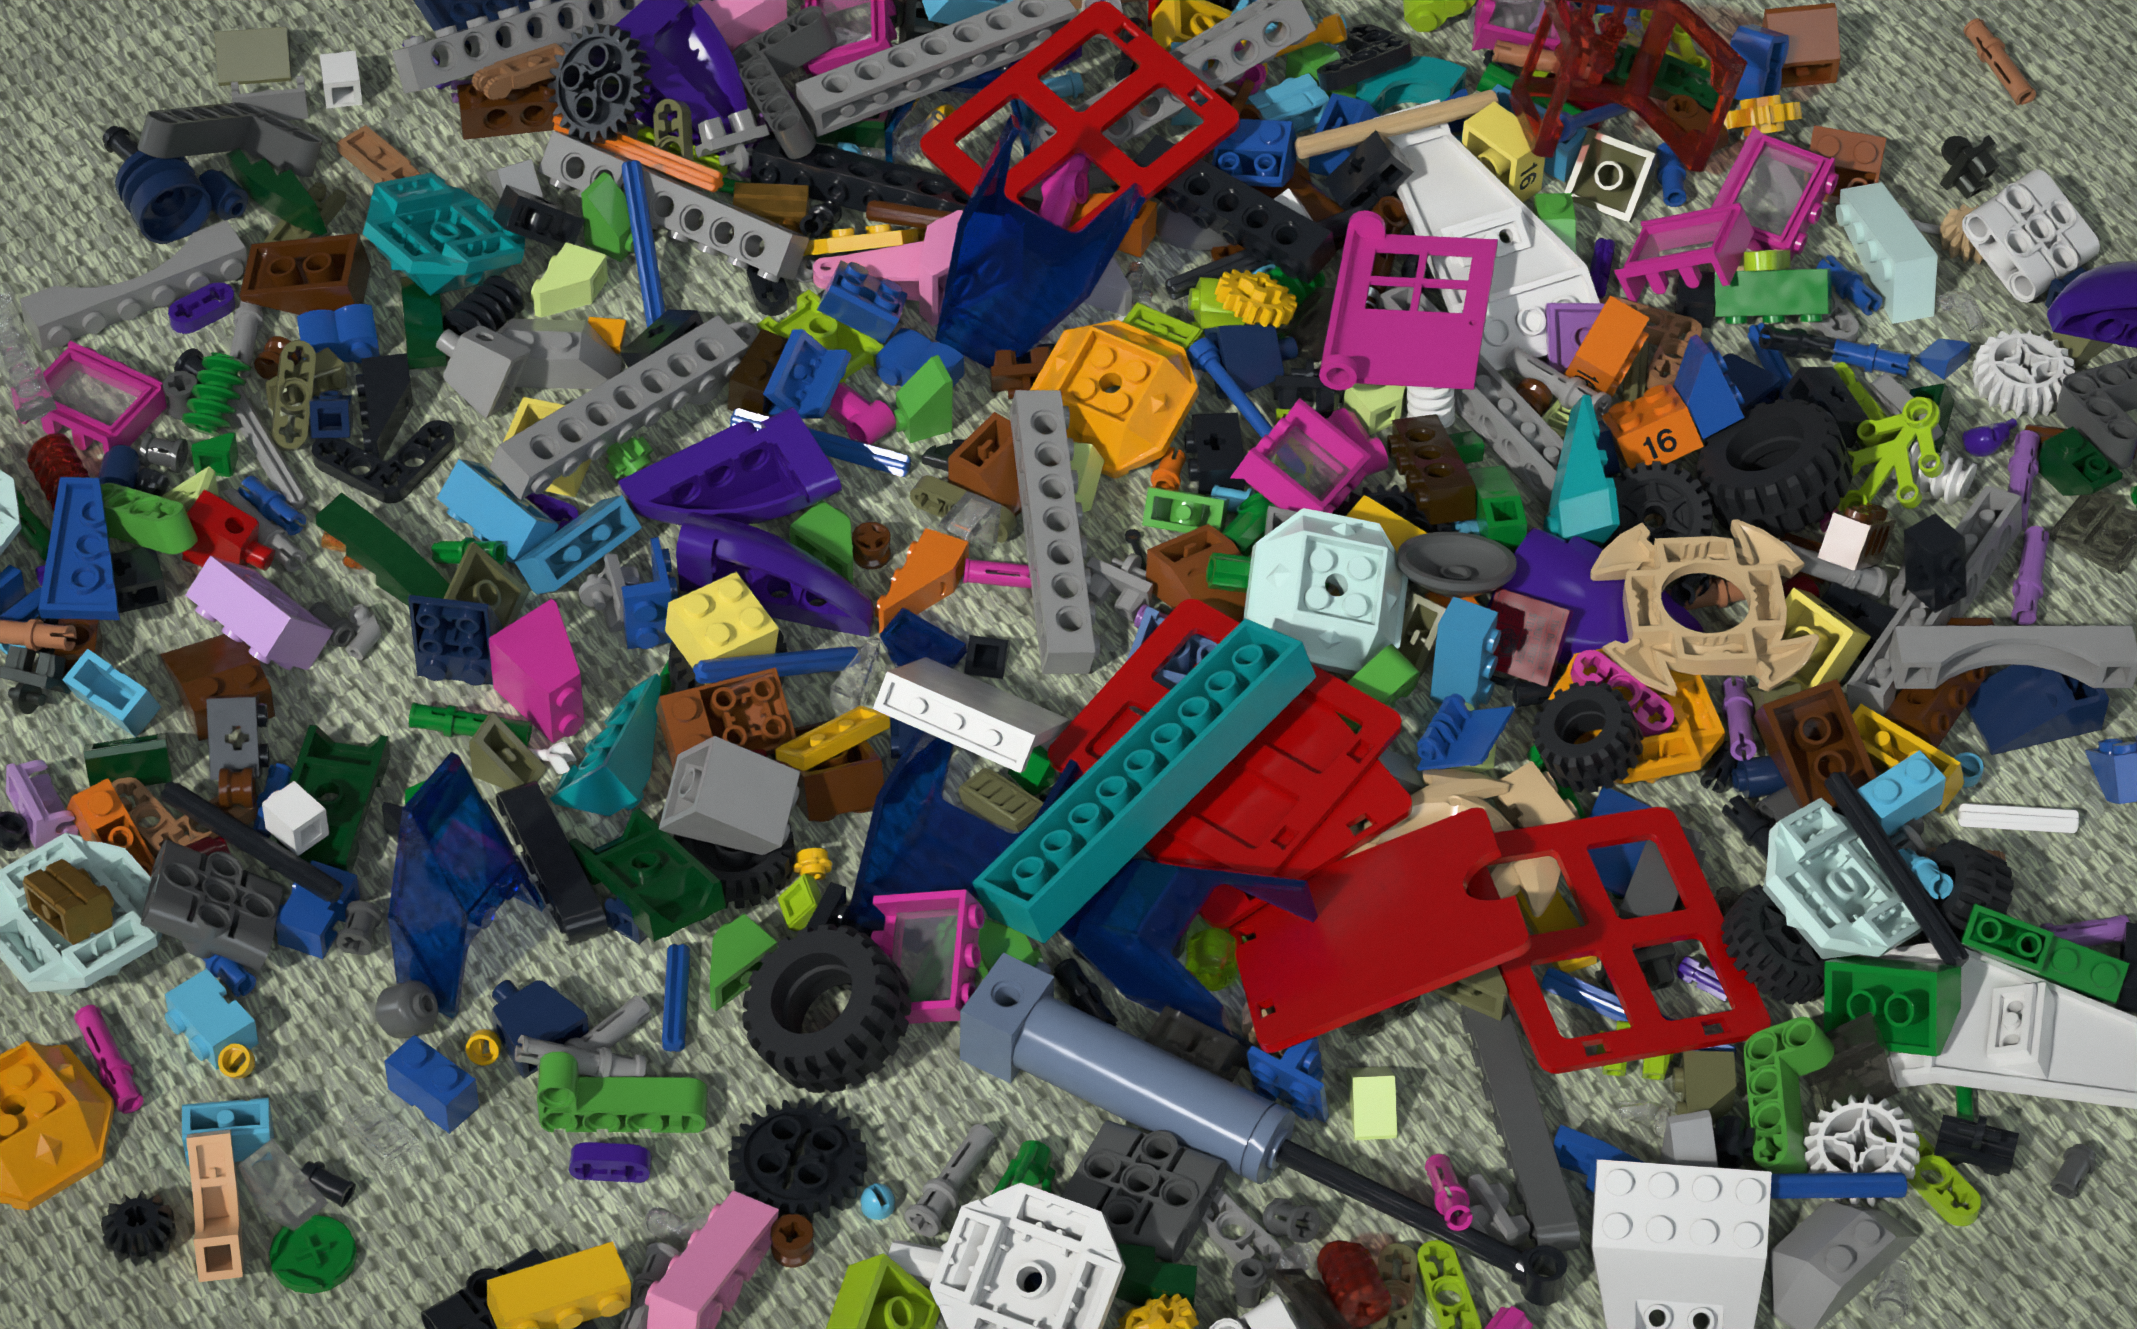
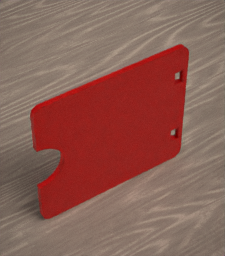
M1300 692L1255 739L1310 771L1322 773L1356 734L1333 709ZM1129 707L1126 708L1087 753L1099 760L1143 716L1138 715ZM1361 744L1350 757L1359 763L1368 753L1369 749ZM1377 759L1276 877L1265 885L1268 889L1251 900L1247 898L1245 892L1253 888L1254 885L1247 883L1161 831L1143 849L1171 881L1178 880L1195 889L1192 907L1210 927L1226 929L1406 819L1412 812V798ZM1229 762L1184 807V810L1246 847L1257 848L1298 800L1238 765ZM1367 818L1372 825L1354 836L1349 828ZM1285 831L1274 844L1283 850L1295 835Z
M1470 808L1336 861L1228 928L1256 1038L1264 1052L1274 1053L1520 957L1531 948L1532 941L1515 895L1498 900H1479L1472 898L1466 893L1471 878L1482 867L1502 857L1490 819L1483 808ZM1266 890L1248 896L1247 898L1251 900L1252 898L1256 897L1257 895L1261 894ZM1255 932V939L1243 943L1242 936ZM1275 1007L1276 1012L1265 1017L1262 1016V1009Z

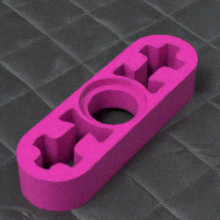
M1585 650L1576 656L1570 673L1573 683L1578 682L1579 686H1584L1586 681H1595L1598 687L1602 681L1605 682L1607 676H1610L1611 678L1607 684L1612 689L1616 686H1624L1632 692L1633 699L1628 704L1643 736L1649 737L1668 733L1674 720V711L1667 701L1599 651ZM1595 666L1597 668L1596 673H1591L1589 676L1583 673L1584 667ZM1639 700L1644 701L1642 708L1639 707L1638 712L1635 713L1634 710ZM1660 714L1662 716L1660 721H1656L1653 724L1648 722L1649 715Z

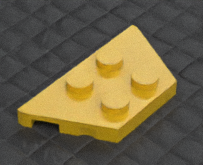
M891 224L867 226L865 227L866 234L855 235L854 228L830 230L829 238L809 240L803 256L924 241L926 229L917 228L892 231Z

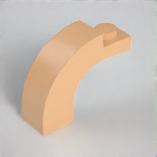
M231 1129L187 1134L186 1140L194 1203V1247L198 1281L205 1282L243 1277L241 1213Z

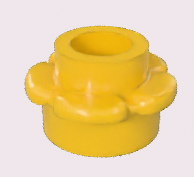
M807 848L796 853V863L792 866L794 873H799L801 876L805 873L813 876L815 880H823L826 877V873L832 870L833 863L829 860L827 850Z

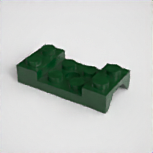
M309 725L289 784L295 781L326 809L329 835L298 857L308 863H311L313 860L352 873L359 853L358 839L375 788L381 787L391 757L388 736L380 735L365 747L334 742L317 725ZM326 793L338 795L335 800L328 802L318 799ZM271 834L270 839L272 841L289 850L276 837H274Z
M640 808L632 811L623 835L602 846L593 849L577 838L569 841L588 881L593 885L602 882L631 909L634 924L654 942L669 937L674 932L697 921L704 920L710 915L726 908L721 881L667 832L659 830V825Z

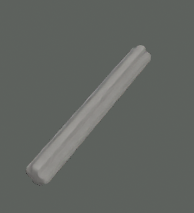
M233 385L232 389L241 395L240 400H228L227 402L236 409L235 414H231L275 489L286 497L287 503L296 510L304 509L307 506L305 492L241 386Z

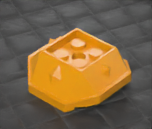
M1119 320L1064 330L1030 389L1061 390L1063 406H1068L1070 412L1069 428L1066 429L1067 438H1072L1073 442L1092 444L1104 459L1101 473L1114 479L1128 474L1130 470L1145 466L1163 457L1200 393L1184 347ZM1120 386V389L1114 393L1105 392L1109 387Z
M1601 648V649H1596V651L1601 652V653H1602L1603 655H1605L1607 658H1609L1610 660H1612V659L1602 650L1603 648ZM1579 653L1573 655L1565 673L1549 696V700L1555 698L1554 692L1562 689L1564 692L1570 689L1569 684H1573L1570 674L1571 668ZM1593 665L1589 668L1584 667L1583 673L1589 676L1591 673H1596L1597 668ZM1669 669L1677 686L1675 697L1647 686L1671 705L1674 711V720L1668 733L1649 737L1643 736V740H1641L1643 745L1642 754L1636 755L1639 761L1635 769L1628 768L1627 772L1629 775L1623 781L1619 778L1613 781L1614 785L1638 781L1654 784L1664 776L1700 770L1723 744L1725 731L1701 675L1682 673ZM1607 676L1605 682H1602L1607 684L1611 677ZM1616 686L1612 689H1618L1627 702L1633 699L1632 692L1624 686ZM1639 700L1634 710L1635 713L1638 712L1639 707L1642 708L1644 701ZM1655 713L1653 716L1649 715L1647 720L1653 724L1656 721H1660L1662 716ZM1602 730L1586 732L1574 744L1586 743L1598 736Z
M26 1041L14 1049H9L0 1054V1203L11 1204L12 1208L31 1210L99 1169L105 1161L106 1145L115 1109L113 1098L66 1044L46 1046Z

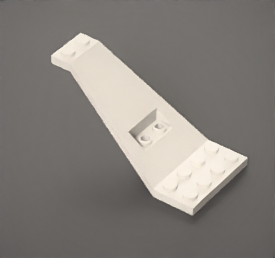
M1440 99L1435 100V101H1431V102H1428V103H1424V104H1421V105H1417V106H1414V107H1410V108H1407V109H1403V110H1400V111H1397V112H1393V113H1390V114H1386V115H1383V116H1387V115H1391V114H1395V113H1399V112H1403V111H1407V110H1411V109H1415V108H1419V107H1423V106H1427V105L1439 103V102H1440ZM1448 123L1388 137L1390 141L1400 148L1414 171L1396 191L1400 201L1403 203L1404 210L1415 235L1498 239L1480 354L1497 372L1507 369V364H1505L1506 358L1515 347L1523 349L1537 359L1547 357L1546 304L1600 303L1587 265L1451 134ZM1500 232L1507 234L1509 238L1508 243L1500 240ZM1428 255L1427 263L1434 279H1469L1472 257ZM1439 288L1449 313H1463L1466 290Z
M1931 943L1895 947L1880 957H1873L1945 965ZM1966 948L1969 960L1961 967V1009L1940 1056L1935 1057L1862 1048L1854 1049L1850 1083L1856 1093L1939 1083L2137 1109V1017Z
M1596 1159L1591 1249L1606 1329H1696L1693 1325V1317L1700 1312L1705 1313L1709 1320L1707 1327L1704 1329H1754L1767 1260L1772 1172ZM1655 1309L1661 1310L1665 1316V1320L1660 1326H1653L1649 1322V1314Z

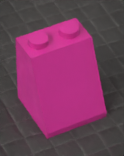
M551 598L488 639L493 688L528 721H532V725L552 743H555L564 736L570 737L576 734L585 722L581 673L557 603Z

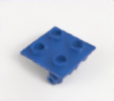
M1452 694L1445 697L1438 713L1433 716L1422 738L1417 742V754L1422 758L1417 766L1418 771L1442 770L1450 767L1483 764L1499 735L1504 731L1506 723L1515 710L1514 706L1468 711L1465 706V699L1461 695Z

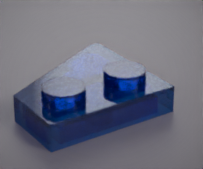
M902 608L879 634L881 645L895 668L927 657L953 669L967 653L966 643L905 608Z

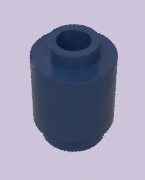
M210 169L199 176V179L210 194L211 210L222 220L237 218L245 212L248 204V194L226 173Z
M126 445L111 447L102 459L97 477L100 483H114L135 489L136 480L141 469L138 453Z
M1770 755L1753 757L1750 760L1743 759V761H1738L1737 768L1732 770L1733 787L1737 793L1742 792L1744 799L1769 796L1787 786Z

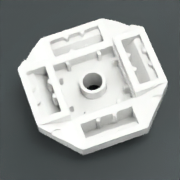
M1019 1183L982 1200L978 1199L961 1206L929 1289L937 1306L940 1308L948 1329H1102L1126 1267L1107 1219L1101 1211ZM1040 1272L1042 1275L1041 1286L1034 1292H1025L1024 1281L1026 1277L1031 1273Z

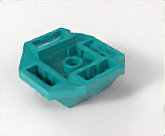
M432 172L379 182L374 185L363 235L375 244L378 251L390 261L391 270H401L430 296L483 284L489 276H500L510 266L520 264L525 252L524 236L502 228L492 219L495 212L485 203L460 188L446 185L444 179Z

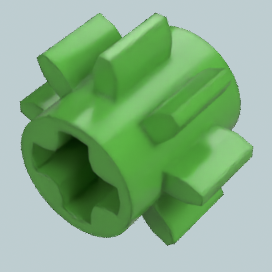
M635 436L623 444L616 442L609 446L606 451L610 462L605 467L616 480L621 477L625 478L652 465L649 454L654 450L643 436L639 439Z

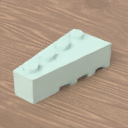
M1882 182L1840 189V204L1836 206L1837 222L1840 226L1844 227L1876 293L1882 297V305L1892 324L1933 317L1937 253Z

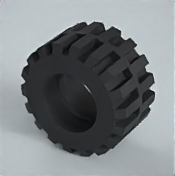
M1586 681L1584 686H1579L1578 682L1569 684L1570 689L1564 692L1562 689L1554 692L1555 698L1552 700L1546 699L1542 704L1544 711L1536 713L1534 718L1536 726L1532 727V735L1535 739L1533 742L1549 774L1562 787L1567 788L1571 786L1574 792L1580 793L1584 788H1587L1589 793L1598 792V788L1604 785L1606 789L1615 786L1613 781L1618 778L1623 781L1629 775L1627 772L1628 768L1635 769L1639 761L1636 755L1642 754L1643 751L1641 740H1643L1642 731L1627 700H1625L1623 694L1618 689L1612 690L1609 684L1603 682L1597 687L1595 681ZM1602 730L1594 739L1586 743L1574 744L1586 732Z
M1951 839L1948 843L1943 842L1937 847L1935 852L1932 851L1927 856L1937 864L1942 873L1947 874L1953 880V889L1949 896L1941 899L1940 896L1938 899L1930 895L1929 897L1960 942L1974 904L2007 915V909L2013 897L2011 892L2014 888V880L2011 879L2012 871L2007 866L2005 860L1961 839ZM1923 931L1918 933L1926 937ZM1963 945L1964 948L1969 949V950H1971V951H1974V950H1972V949H1970V948H1968V947H1966V946Z

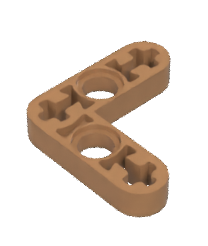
M1605 297L1599 302L1606 303L1609 297ZM1614 297L1649 317L1648 322L1657 325L1653 327L1645 326L1643 331L1649 334L1646 340L1650 344L1658 346L1648 368L1647 388L1650 389L1657 385L1667 386L1669 384L1673 386L1683 358H1671L1666 354H1676L1683 357L1690 337L1697 334L1701 338V324L1690 317ZM1683 333L1687 334L1685 341L1679 339ZM1664 372L1670 373L1666 378L1663 377Z
M120 778L111 783L118 796L123 793L128 796L133 795L136 805L134 808H132V803L126 797H121L120 800L155 859L166 839L185 846L207 836H211L212 839L218 837L212 831H197L195 828L199 823L186 815L175 820L136 778ZM219 795L209 801L221 809ZM256 803L255 808L242 809L239 806L233 808L232 805L229 809L222 810L248 825L255 820L258 806ZM153 816L160 819L157 825L149 828L141 827L138 824L145 817Z

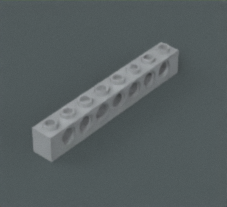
M534 0L529 2V10L520 12L519 7L515 6L498 11L499 19L489 21L487 15L466 21L468 28L457 31L456 25L435 30L436 38L427 41L424 35L403 40V48L392 51L404 94L475 74L479 69L482 70L484 67L493 65L494 62L553 43L558 44L560 47H562L563 42L573 44L571 33L582 34L583 26L594 27L595 23L615 26L643 0H626L625 8L621 5L620 0H558L552 3L551 0ZM590 3L595 7V17L589 11ZM559 12H561L564 15V27H562L559 23ZM529 21L532 23L534 27L533 37L529 34L527 30V24ZM497 31L503 36L502 46L496 40ZM466 40L469 41L472 47L470 56L464 48ZM434 49L440 55L439 66L433 60Z
M1013 0L796 83L798 109L816 137H819L1019 60L1075 18L1077 10L1069 0Z
M1257 0L1169 53L1214 90L1226 82H1234L1240 79L1245 74V71L1251 67L1271 61L1277 55V52L1287 46L1303 42L1308 37V34L1315 31L1316 28L1301 0ZM1278 22V26L1273 32L1265 33L1269 24ZM1247 40L1242 50L1234 52L1238 42ZM1215 59V63L1210 69L1202 70L1206 61ZM1124 79L1073 109L1076 112L1085 111ZM1159 88L1150 95L1153 97L1147 106L1139 107L1138 104L1102 134L1119 148L1120 144L1132 137L1137 138L1146 134L1151 129V126L1159 121L1177 116L1186 105L1166 88ZM1198 91L1190 97L1193 101L1206 99ZM1048 123L1036 130L1042 143L1057 132Z
M552 131L538 172L551 177L549 184L567 191L571 187L580 190L578 194L580 198L581 193L605 172L611 177L614 176L615 183L625 194L622 164L631 160L590 142L580 141L578 137ZM584 163L585 169L584 173L581 176L580 169L582 164ZM642 165L652 229L658 230L659 225L669 229L667 236L685 243H688L690 238L699 242L697 249L718 256L720 251L729 255L727 262L744 269H748L749 265L759 269L757 275L767 280L778 283L780 277L795 279L809 242V237ZM673 201V203H674V209H673V212H672L671 215H670V214H669V206H670L671 202ZM703 214L704 222L702 227L699 228V218ZM733 227L734 236L733 239L729 241V231ZM763 240V241H764V251H763L762 254L760 255V253H759V245H760L761 241Z
M1397 286L1380 294L1378 309L1410 311L1414 287ZM1421 293L1418 311L1440 312ZM1480 354L1474 390L1455 389V410L1549 508L1564 441Z
M717 315L499 444L489 468L519 500L533 492L540 494L556 478L561 475L568 477L573 474L584 461L589 458L592 461L598 459L606 452L609 446L616 442L619 444L625 443L639 428L644 425L647 428L653 426L667 411L681 409L692 396L697 393L700 395L706 394L714 387L717 381L724 377L730 379L742 361L748 345Z
M1015 390L1009 414L1042 674H1089L1093 659L1099 658L1100 639L1099 635L1093 634L1092 625L1095 623L1096 609L1094 601L1088 600L1087 591H1090L1091 571L1090 568H1084L1083 558L1086 557L1087 540L1086 536L1080 535L1079 531L1083 512L1081 502L1075 501V493L1078 490L1077 470H1071L1070 463L1074 456V442L1072 438H1067L1066 433L1070 422L1069 407L1063 406L1061 390Z
M1987 485L1984 487L1955 529L1965 537L1967 596L1960 599L1957 603L1934 613L1912 593L1909 594L1847 683L1848 706L1851 714L1854 713L1860 704H1863L1883 716L1901 691V689H1895L1888 653L1895 626H1946L1951 617L1962 618L2022 531V496Z

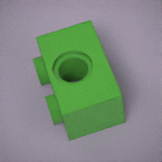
M1151 486L1148 487L1142 526L1187 533L1209 523L1219 532H1222L1225 529L1230 499Z

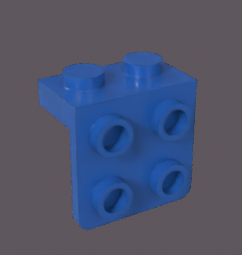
M659 537L650 538L653 582L621 587L627 649H650L656 645L671 643L672 641L665 632L668 602L679 598L675 577L667 575V572H672L669 549H661Z

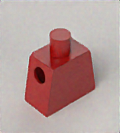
M203 490L187 512L198 540L194 546L182 552V560L203 567L211 555L245 567L250 564L266 571L274 559L275 550L258 542L259 522L257 519L211 492Z

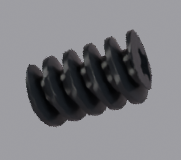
M497 275L489 276L483 284L476 287L463 301H460L444 315V331L450 329L461 336L477 326H484L496 332V329H500L506 324V321L513 319L516 316V312L520 313L524 309L525 301L523 295L511 281Z

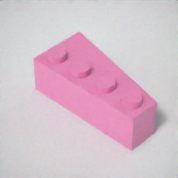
M734 1190L722 1204L717 1203L711 1210L705 1226L701 1230L696 1229L692 1233L684 1252L681 1255L676 1254L672 1258L667 1272L660 1282L656 1280L651 1284L645 1298V1305L649 1306L647 1329H715L720 1320L722 1310L731 1311L740 1295L743 1280L749 1282L771 1247V1227L778 1219L779 1209Z

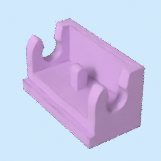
M34 760L15 765V763L6 765V794L16 813L26 820L28 825L26 831L35 849L64 833L78 836V828L72 822L75 817L72 811L64 808L51 783L49 774H41L29 778L32 773L48 768L43 760Z

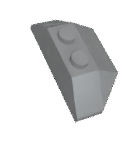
M510 319L497 331V333L532 350L516 387L594 389L621 373L622 359L587 321Z
M1826 1200L1770 1252L1773 1315L1791 1329H1820L1918 1239V1236L1884 1210Z

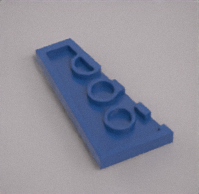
M60 477L38 608L41 618L120 620L102 486L99 478Z

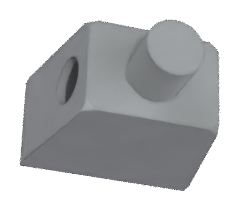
M477 326L461 336L447 329L436 343V348L450 357L443 374L444 380L485 418L496 414L508 405L532 351L528 347L484 326Z

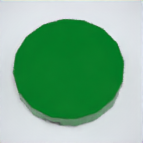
M310 1215L303 1217L304 1221H299L295 1224L291 1221L284 1225L274 1236L269 1250L272 1272L282 1285L295 1292L315 1294L333 1289L343 1283L352 1273L357 1260L355 1240L351 1236V1231L345 1224L332 1217Z

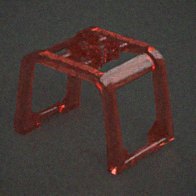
M1544 0L1545 10L1520 78L1515 79L1508 97L1531 152L1539 157H1553L1564 128L1559 117L1566 99L1607 104L1617 103L1636 112L1671 148L1690 171L1704 172L1714 146L1718 141V136L1733 98L1737 93L1736 91L1747 66V61L1687 4L1680 0ZM1566 1L1582 3L1581 9L1571 11ZM1597 5L1614 6L1613 12L1606 13L1600 17L1598 27L1601 34H1597L1595 32V23L1592 20ZM1629 8L1652 10L1651 19L1625 86L1601 83L1604 74L1610 72L1615 66V52L1619 42L1627 34V27L1624 21ZM1553 22L1561 40L1554 51L1560 65L1555 78L1533 76ZM1676 23L1711 57L1710 85L1719 94V97L1704 133L1698 129H1693L1686 134L1662 109L1648 98ZM1589 62L1591 70L1585 82L1582 81V78ZM1530 96L1551 98L1542 120Z

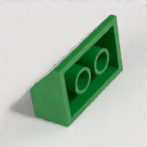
M1844 956L1825 961L1824 1033L1833 1042V1045L1935 1057L1941 1055L1961 1009V966L1863 956Z

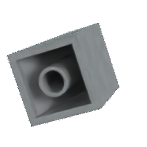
M713 736L678 754L659 830L765 855L782 847L789 836L790 825L788 824L791 808L795 805L800 790L797 783L800 771Z

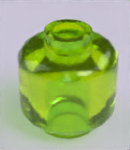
M1219 928L1201 930L1192 935L1187 943L1185 973L1188 979L1200 989L1212 992L1219 991L1232 984L1238 976V964L1235 957L1238 944L1237 939Z

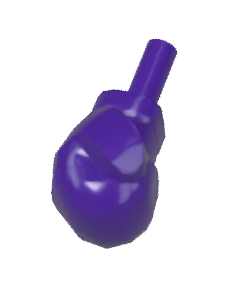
M2011 418L2006 422L1979 426L1964 431L1962 441L1966 451L1975 457L1994 454L2009 439V431L2017 426V421Z

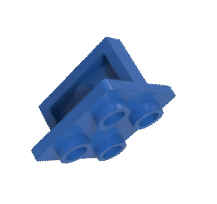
M793 329L763 393L764 396L773 402L768 414L772 417L793 407L801 419L823 418L831 405L832 397L840 380L845 375L846 367L852 356L851 353L846 349L827 350L805 330Z
M1316 1036L1289 1047L1281 1060L1255 1046H1251L1247 1056L1252 1085H1254L1255 1091L1272 1102L1279 1098L1290 1104V1109L1306 1121H1312L1313 1118H1316L1325 1123L1329 1118L1325 1085L1321 1082L1324 1070L1321 1064L1318 1037Z

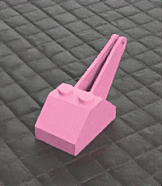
M957 210L927 225L924 241L842 256L819 258L813 264V282L817 287L826 289L840 260L846 263H858L881 281L888 279L900 285L902 291L908 294L907 300L919 301V314L933 327L1022 280L1023 228L1012 217L1007 215Z

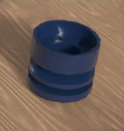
M138 150L126 159L117 172L115 179L116 193L124 203L125 208L131 213L132 219L141 233L149 241L158 244H168L190 236L198 231L209 218L212 208L210 194L201 180L195 175L194 169L190 166L185 156L167 159L156 158Z

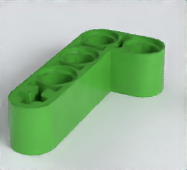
M114 483L101 484L109 539L111 537L166 554H178L196 544L198 537L182 503Z
M1390 644L1346 683L1379 702L1394 708L1396 706L1395 702L1400 697H1408L1416 688L1420 672L1393 644ZM1335 711L1355 734L1362 729L1361 725Z
M1797 1017L1758 1031L1747 1040L1744 1046L1743 1053L1751 1128L1755 1129L1753 1156L1755 1162L1763 1171H1769L1772 1174L1807 1173L1808 1164L1804 1157L1806 1148L1803 1144L1805 1135L1798 1077L1825 1067L1832 1060L1835 1050L1833 1042L1809 1017Z
M550 1052L540 1058L537 1090L539 1123L548 1132H554V1129H566L565 1132H597V1129H608V1132H639V1129H651V1132L698 1133L706 1126L708 1088L699 1079L689 1077H579L578 1062L571 1054Z

